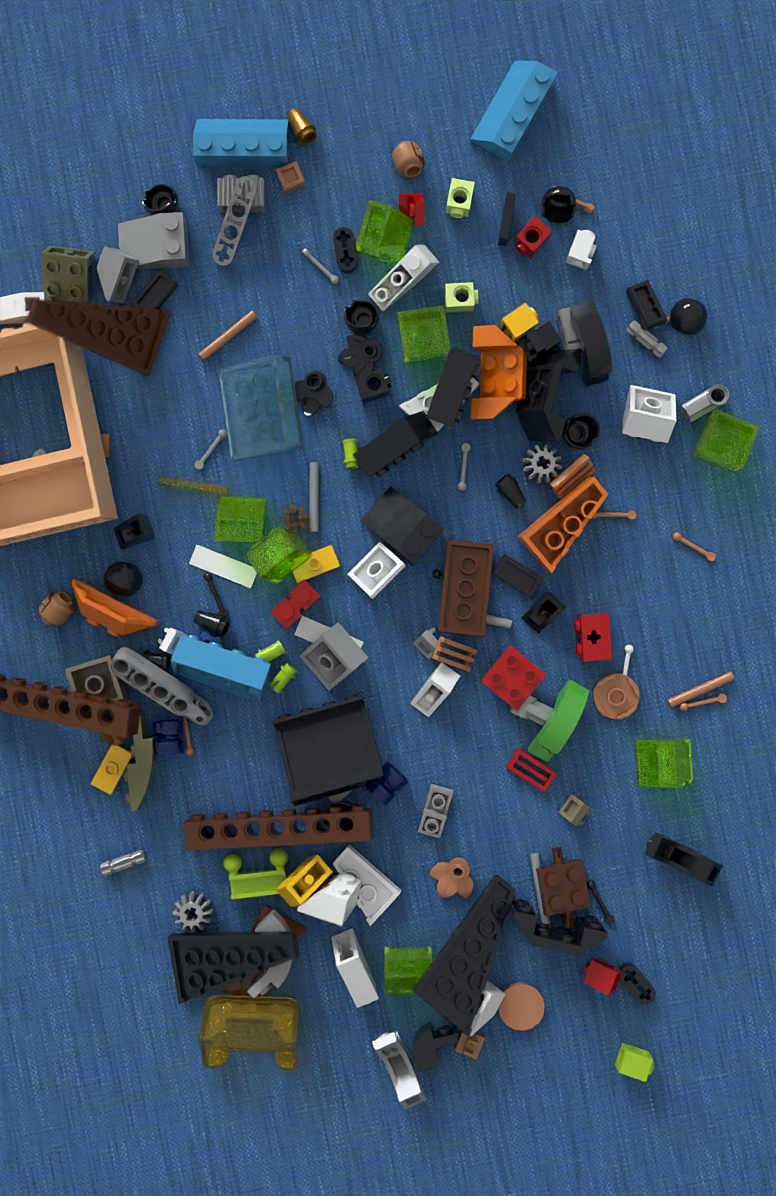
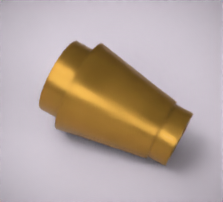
M298 108L292 109L287 116L296 140L301 142L302 145L312 143L317 137L316 127Z

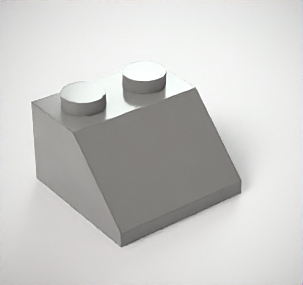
M339 622L319 637L299 656L328 691L368 658Z

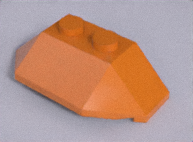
M73 579L71 582L81 615L87 617L86 622L96 627H99L100 624L107 627L106 632L119 638L120 635L128 636L159 626L161 622L79 579Z

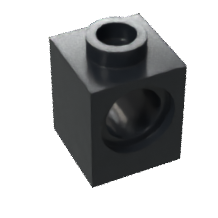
M382 369L355 377L362 403L388 396V389L392 388L388 374L384 375ZM371 381H378L381 387L376 391H372L368 388V384Z

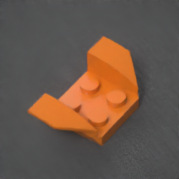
M496 325L474 326L473 348L481 351L480 398L471 399V420L494 419L513 401L526 398L527 351L516 344Z

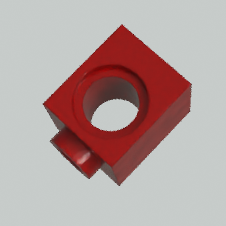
M534 216L516 236L514 241L515 248L523 256L527 255L529 258H532L550 238L552 231ZM533 235L537 242H528L526 236Z
M594 959L591 962L589 961L584 968L583 974L586 976L583 982L607 995H611L616 992L624 971L600 959Z

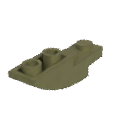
M140 714L138 734L133 735L134 744H131L132 758H135V762L126 764L127 768L124 769V779L129 785L126 801L128 806L131 805V811L138 810L146 799L156 767L157 736L147 737L145 714Z

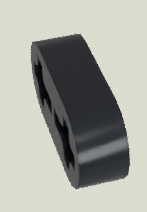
M341 227L333 235L337 266L343 273H352L356 270L358 263L354 235L350 229ZM342 234H345L346 238H350L347 239L346 248H343L342 241L338 240L341 239ZM345 253H348L349 260H353V262H350L349 267H346L345 263H341L344 261Z
M622 964L618 969L624 972L626 970L632 972L636 979L632 982L623 972L620 979L622 984L640 1004L652 1003L656 996L653 986L634 964ZM641 985L643 989L647 990L649 995L646 997L641 995L637 987Z

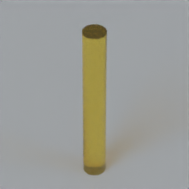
M159 477L158 485L163 487L228 495L229 486Z

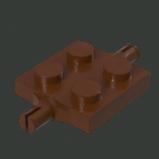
M555 847L551 849L554 862L548 866L536 868L543 914L545 916L562 914L564 927L570 928L574 927L572 912L590 907L584 865L580 859L564 861L561 847Z

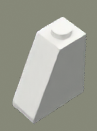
M353 928L331 937L337 968L356 1007L358 1008L378 1000L375 981Z

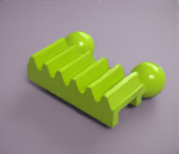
M276 848L270 853L269 859L271 864L275 866V869L243 871L241 873H238L242 866L241 858L237 854L227 855L224 858L223 866L229 872L232 892L231 900L279 894L276 888L286 879L284 865L288 861L287 852L282 848Z

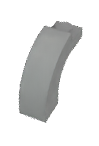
M275 909L255 929L256 932L291 931L286 921ZM292 960L267 968L250 984L247 992L253 998L259 993L264 995L272 986L270 982L279 988L288 975Z
M398 1032L384 1033L377 1040L372 1041L375 1051L388 1069L402 1106L408 1109L427 1100L415 1066Z

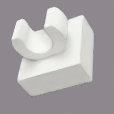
M171 627L170 629L165 628L164 631L167 632L164 640H158L159 644H161L160 649L173 654L180 635L187 636V634Z

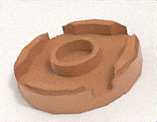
M611 673L603 676L593 689L595 707L607 718L620 720L629 717L638 707L640 700L638 686L630 677L622 673Z
M526 982L512 983L503 989L502 992L505 993V996L498 1007L503 1022L510 1028L520 1031L532 1029L542 1019L545 1008L543 997L538 989L533 985L526 984Z

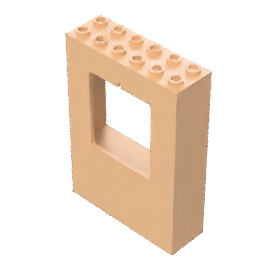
M28 323L23 324V327L19 329L6 328L0 331V376L18 372L17 367L19 371H24L54 363L71 447L12 463L0 464V546L118 519L83 349Z

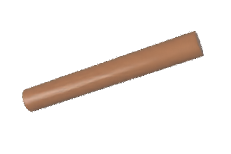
M250 311L198 354L205 361L258 318L257 315Z
M731 671L676 695L668 699L667 702L673 708L735 680L734 675Z

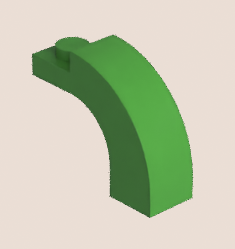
M570 679L567 681L557 695L556 703L549 719L529 745L528 752L547 763L554 754L558 755L582 715L589 695L588 689Z

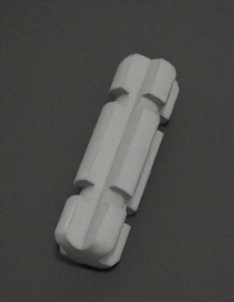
M637 321L631 322L626 331L632 337L635 335V339L648 350L652 349V353L660 358L667 351V346L662 342L659 344L657 342L658 339L648 330L644 331V329H641V325Z
M138 850L132 853V855L130 853L113 859L112 862L107 861L100 865L101 873L103 876L114 873V871L118 872L135 864L144 863L146 855L143 850Z

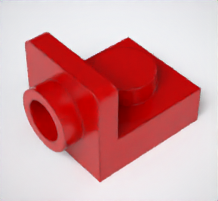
M422 193L399 194V217L413 218L415 226H424L425 201Z

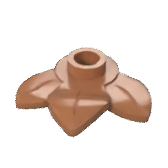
M454 858L449 863L439 862L432 867L429 875L438 880L437 893L440 898H449L455 895L456 892L463 898L470 896L473 889V880L469 876L470 866L466 860ZM460 868L462 872H455L454 869Z

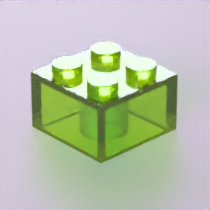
M444 305L397 312L404 364L448 357L450 343Z
M715 409L708 414L692 457L732 473L742 471L760 426Z
M282 526L270 531L265 540L255 543L245 555L260 578L276 584L313 557L299 534Z

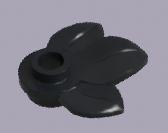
M352 333L348 335L347 342L349 347H346L340 353L338 361L345 366L354 367V377L373 372L374 363L381 358L383 353L381 344L373 339L368 340L362 334ZM369 347L374 348L372 355L367 353Z
M312 371L306 375L305 380L297 381L292 386L288 399L291 401H301L305 416L309 417L315 414L321 405L330 407L333 393L327 386L326 376L320 371ZM319 380V384L314 387V381Z

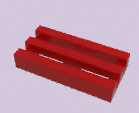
M518 747L510 758L509 763L505 766L544 793L557 775L555 771ZM519 755L549 773V778L519 760ZM514 763H517L545 781V784L541 785L513 767Z

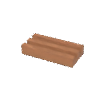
M583 454L550 483L558 499L561 500L586 477H590L596 472L592 462H590V458Z
M440 636L432 659L470 672L471 667H469V664L474 662L472 655L477 654L478 650ZM446 643L467 651L466 656L443 648V644ZM440 652L463 659V664L439 656Z

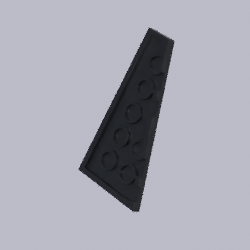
M494 875L412 989L413 992L468 1037H470L472 1031L471 1026L474 1016L478 1012L479 1000L482 991L485 989L495 957L494 952L497 942L500 941L502 926L505 917L508 915L515 889L499 875Z
M296 931L172 933L168 936L179 1004L242 980L244 977L260 973L267 968L295 959L300 955Z

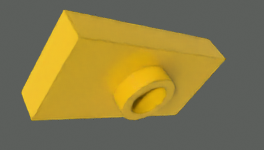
M332 545L289 561L297 583H300L303 579L308 580L340 567Z
M115 742L112 743L91 785L112 795L124 774V769L127 768L126 764L132 759L131 751Z

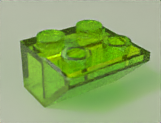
M369 200L356 243L357 253L397 264L404 256L414 221L392 206Z
M220 496L216 514L214 540L226 543L264 545L267 498Z
M667 737L635 740L638 786L682 788L693 785L690 738Z
M431 946L385 947V995H417L412 989L432 963Z

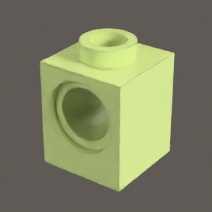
M452 178L446 213H449L454 218L468 217L475 182ZM461 196L465 199V202L462 204L456 203L454 198Z
M473 282L445 284L446 313L473 311L475 304H478V290H474ZM463 293L467 296L468 300L459 302L455 296Z

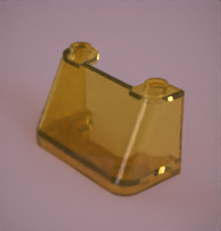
M217 995L208 998L203 1009L199 1037L204 1068H219L225 1065L229 1057V1051L275 1052V1061L279 1068L283 1070H298V1003L292 998L285 997L253 998L251 996Z

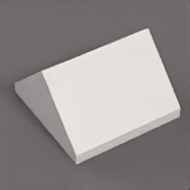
M379 542L348 575L374 599L406 565Z

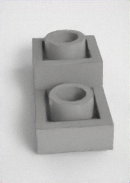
M431 784L418 828L419 833L436 838L441 837L453 796L452 789Z

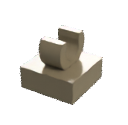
M573 794L570 795L558 812L576 827L578 824L583 825L584 822L581 820L585 814H591L590 807Z

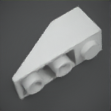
M415 245L368 295L382 311H385L422 280L439 261L425 245Z
M45 292L17 293L0 297V324L25 323L33 299H52Z

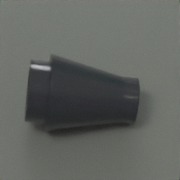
M510 474L503 476L494 484L497 488L496 491L516 509L527 501L515 477H512Z
M198 610L194 617V623L199 624L216 637H224L230 626V620L226 618V615Z

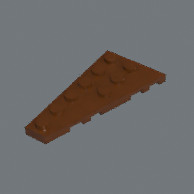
M33 299L25 323L140 374L150 376L170 310Z

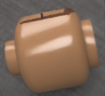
M402 141L392 152V159L398 174L412 178L421 173L425 165V159L417 143Z
M62 591L51 592L39 606L41 620L49 626L63 625L74 612L73 599Z

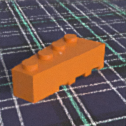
M594 476L586 477L517 537L546 572L553 573L557 567L556 565L568 552L571 544L581 534L584 526L593 517L609 494Z

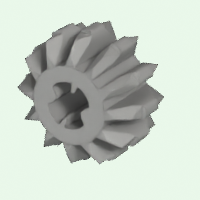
M547 444L543 446L542 451L539 445H535V453L531 450L526 452L529 458H524L522 462L529 466L523 468V472H532L528 476L529 480L537 476L536 483L540 484L542 477L545 483L550 482V476L554 479L558 477L555 470H561L562 466L555 463L559 462L562 458L561 456H553L557 451L555 448L549 453ZM539 459L542 462H547L544 470L542 466H537V463L540 461Z
M191 891L189 897L184 893L181 896L182 901L177 900L174 905L178 909L173 911V915L180 916L175 920V924L184 923L182 930L185 931L190 926V931L193 933L197 927L203 930L205 923H210L211 917L209 915L213 913V908L207 907L211 903L210 899L202 900L204 897L203 893L198 898H196L195 891ZM191 908L196 909L194 916L190 914Z

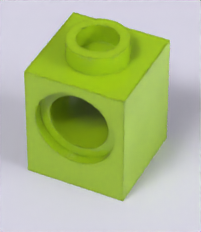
M622 1043L615 1066L619 1073L646 1082L648 1075H651L653 1072L654 1061L648 1051Z

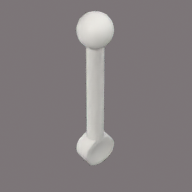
M626 645L624 648L626 656L622 674L626 676L630 654L634 650L632 645Z

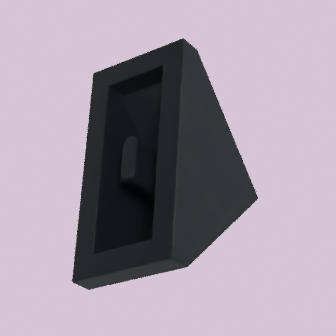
M137 514L113 528L121 550L155 538L149 518L144 514Z
M546 591L521 619L539 634L566 606L550 591Z

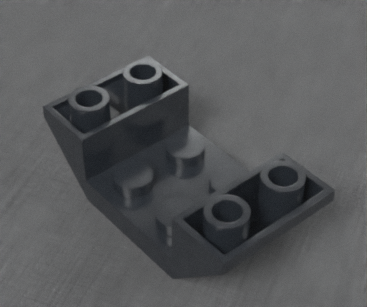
M582 349L550 351L527 366L526 398L518 401L516 413L529 441H560L566 418L555 415L551 411L555 403V395L561 379L560 375L577 373Z
M516 899V902L512 901L510 905L514 918L530 944L579 956L606 939L608 932L598 921V918L591 915H584V918L577 916L574 932L571 934V931L568 929L557 928V930L548 929L549 926L546 924L538 923V916L533 906L526 900Z

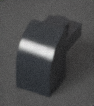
M549 321L536 330L531 328L525 332V337L517 341L527 351V358L530 362L561 345V339Z
M430 1022L418 1029L413 1038V1057L417 1072L440 1067L437 1048L458 1043L455 1026L444 1025L438 1027L436 1031H432Z

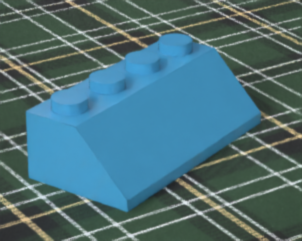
M515 60L470 141L510 163L552 90L558 72L538 61Z
M197 119L193 132V157L197 166H285L289 164V120Z
M180 635L171 658L174 675L261 703L271 669V664L267 663V660L261 657L251 658L245 656L244 652L236 649L232 651L223 649L222 645L215 642H210L209 644L202 642L200 638L194 635Z

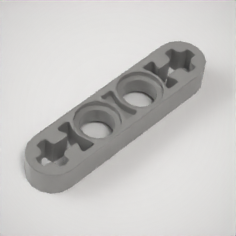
M242 176L236 182L213 250V259L219 265L225 266L231 263L238 248L258 189L256 180L251 176ZM247 180L250 181V186L253 188V191H248L245 197L250 199L249 203L244 199L236 198L237 194L242 196L244 188L240 185L241 183H246ZM235 203L244 205L245 214L239 217L233 213L232 208ZM231 225L237 229L238 234L236 238L229 239L225 235V228ZM221 239L226 243L234 244V247L228 246L227 254L230 257H226L224 260H221V255L218 254V251H222L225 243H221Z

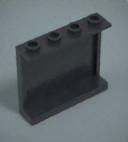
M351 695L341 702H326L320 708H305L298 714H284L279 716L277 720L272 721L276 729L290 788V800L294 806L386 781L362 696Z

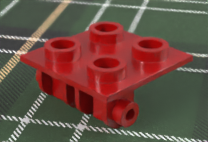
M510 645L481 679V682L517 711L545 678L546 674Z

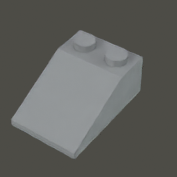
M183 212L159 213L118 224L119 250L139 260L136 270L190 267L188 225Z

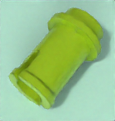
M357 439L343 440L345 453L343 464L346 465V469L360 467L353 455L358 451Z
M278 640L262 651L259 649L255 656L270 662L286 652Z
M288 663L285 666L282 665L280 672L269 683V686L271 688L274 687L273 690L277 693H281L292 678L295 679L297 670Z

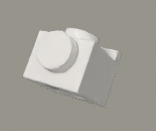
M578 230L565 263L587 270L597 246L593 244L595 233L589 230Z

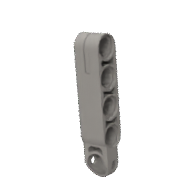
M127 647L117 650L110 663V670L115 676L172 713L185 716L198 725H207L212 720L213 710L209 702L195 694L190 687L134 650ZM205 706L207 710L203 711L200 707Z

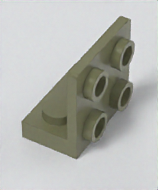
M48 246L41 252L42 292H45L52 300L88 303L89 266L95 261V251Z

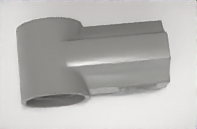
M717 384L682 404L680 408L685 419L691 423L723 405L729 398L728 389L723 385ZM712 391L720 394V402L713 401L711 398Z
M530 695L517 711L513 707H510L509 711L544 727L553 708L537 701V698Z

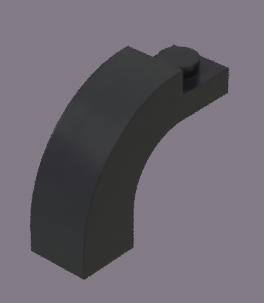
M593 300L570 307V323L582 349L584 382L586 386L600 384L603 381L609 380V373L612 372L611 353L602 320Z
M654 833L646 846L645 855L666 863L710 886L714 885L723 867L722 864L660 833Z

